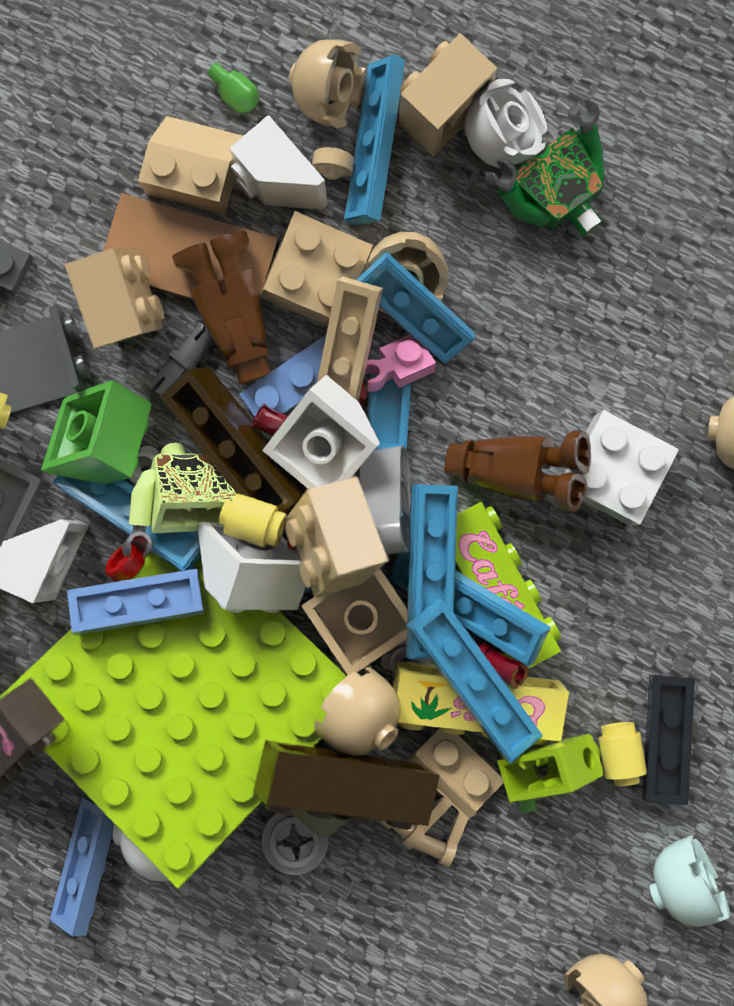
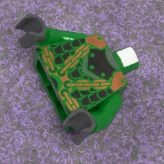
M585 99L587 113L582 119L579 109L574 106L570 107L568 117L571 122L580 126L577 132L572 127L517 169L509 162L497 161L498 166L502 170L500 180L495 173L487 172L485 174L487 184L500 187L499 195L514 218L537 227L547 226L552 231L569 219L582 237L602 223L601 218L589 204L601 193L604 188L603 181L605 179L603 148L598 127L594 125L599 119L600 108L595 102Z

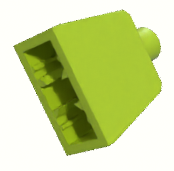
M590 734L561 739V742L551 741L547 742V744L527 749L512 763L507 762L504 758L497 761L510 803L570 793L603 776L600 749ZM547 764V775L544 778L539 777L535 773L534 766L537 765L539 767Z

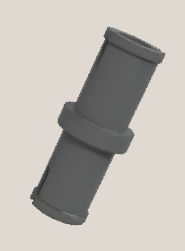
M199 322L196 325V328L178 350L172 349L170 351L168 362L153 380L146 385L158 397L168 390L187 370L197 369L196 366L215 344L208 329H205L202 323Z

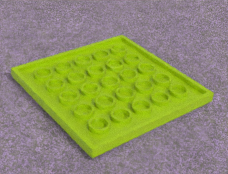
M151 552L145 558V563L140 571L132 579L180 571ZM201 557L192 569H197L199 573L204 614L77 636L70 629L0 696L1 699L30 677L35 681L65 719L53 732L58 739L44 751L177 889H180L263 802L253 791L265 740L315 747L322 740L315 733V720L317 719L322 724L326 715L321 706L333 689L347 677L280 611L269 613L263 610H244L241 613H233L221 608L219 602L205 588Z

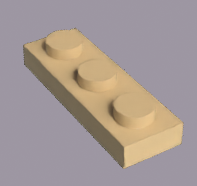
M341 277L337 280L317 382L327 375L359 402L383 288Z

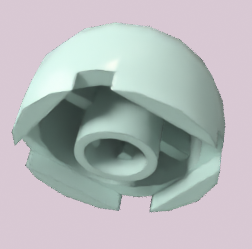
M691 835L664 848L658 855L654 865L653 873L656 883L650 885L651 895L660 910L667 908L675 920L686 926L701 927L730 918V910L724 891L718 893L715 881L718 878L717 873L701 843L697 839L694 840Z

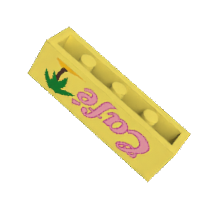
M396 661L393 688L400 701V718L398 721L400 727L409 730H421L424 726L440 727L442 732L452 735H463L465 730L481 732L482 736L488 738L435 665ZM527 677L522 685L518 684L517 689H513L506 684L543 735L534 744L544 745L547 744V740L561 742L569 692L560 680Z

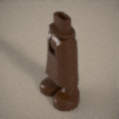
M246 231L225 234L210 240L212 250L223 273V280L220 281L215 277L210 252L206 243L192 245L172 255L175 267L182 271L191 272L196 279L198 286L190 289L192 298L213 341L227 360L228 368L234 367L239 384L271 374L265 357L269 355V351L266 349L265 324L252 269L242 270L240 265V255L248 248L250 242Z
M572 430L565 436L560 447H554L551 436H512L477 441L466 440L464 444L451 443L447 449L444 472L447 476L459 477L463 483H472L486 490L518 499L542 503L546 494L554 496L556 505L562 511L576 512L581 506L587 490V481L584 476L577 473L549 475L542 471V468L551 469V467L587 473L591 465L590 439L586 431Z

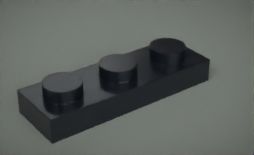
M649 674L644 756L647 774L643 775L642 799L645 802L688 805L695 678Z

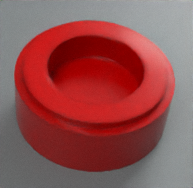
M131 542L132 549L128 558L123 554L122 546L109 558L105 567V573L114 582L131 580L144 565L146 557L142 559L143 550L135 543Z

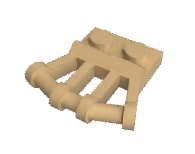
M438 727L408 759L404 760L422 763L440 775L437 791L442 797L433 805L429 826L412 824L411 829L405 830L388 825L386 820H380V822L387 829L392 827L402 837L401 843L408 850L414 848L439 859V864L449 868L456 854L457 846L467 821L477 813V810L504 782L502 776L460 735L447 734ZM451 805L458 810L445 843L424 835Z

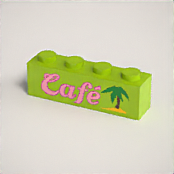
M479 502L457 514L455 565L459 573L551 627L536 661L528 667L530 669L560 653L561 650L556 641L562 639L552 618L549 616L544 619L536 605L542 602V599L531 580L524 582L517 567L522 565V561L512 543L507 545L503 543L498 533V530L503 528L495 510L492 506L485 509L483 503Z

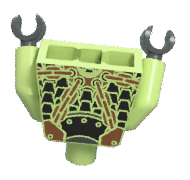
M170 443L164 446L160 454L154 457L151 469L142 472L131 494L129 524L133 525V532L122 546L125 557L128 558L131 554L132 541H139L142 544V559L151 551L153 544L150 536L145 533L146 526H150L152 533L198 531L200 522L219 523L220 513L227 499L233 501L237 493L206 454H186L182 444Z

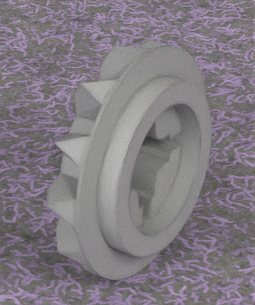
M275 812L265 825L262 833V850L267 861L278 871L289 875H301L312 871L322 862L328 849V837L314 833L292 813L280 814ZM292 824H295V828L298 829L300 836L308 838V841L301 843L298 857H296L292 844L284 843L283 838L289 837Z

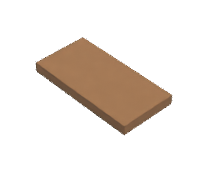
M121 193L104 251L112 248L137 249L138 254H142L149 265L151 278L147 279L151 289L194 301L190 289L198 286L197 281L191 272L182 271L175 267L172 255L192 245L206 243L210 252L215 277L220 281L223 280V273L212 250L210 240L225 234L246 231L250 242L248 248L240 255V265L242 270H253L260 296L273 264L279 240L272 236Z

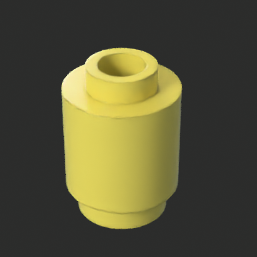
M237 494L233 501L229 499L225 501L220 513L219 524L224 525V534L263 548L267 544L276 547L283 534L287 514L279 512L278 506Z
M618 722L601 726L602 736L598 739L605 778L614 780L615 786H630L640 783L639 776L647 774L641 733L636 731L635 723Z

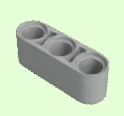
M404 446L374 450L360 466L359 483L386 555L408 552L410 549V465L408 455Z

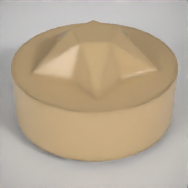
M323 147L314 151L312 166L318 173L323 174L325 178L337 180L339 177L352 175L354 157L349 152L331 147Z

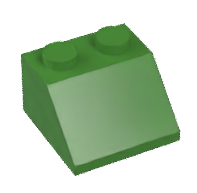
M114 380L64 397L41 470L47 474L101 484H109L131 478L138 465L137 455L142 437L148 429V416L152 403Z

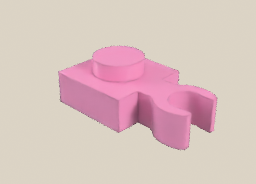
M410 334L379 349L380 360H367L364 376L367 374L377 376L368 380L367 390L369 392L380 390L391 379L400 388L434 373L436 362L426 347Z

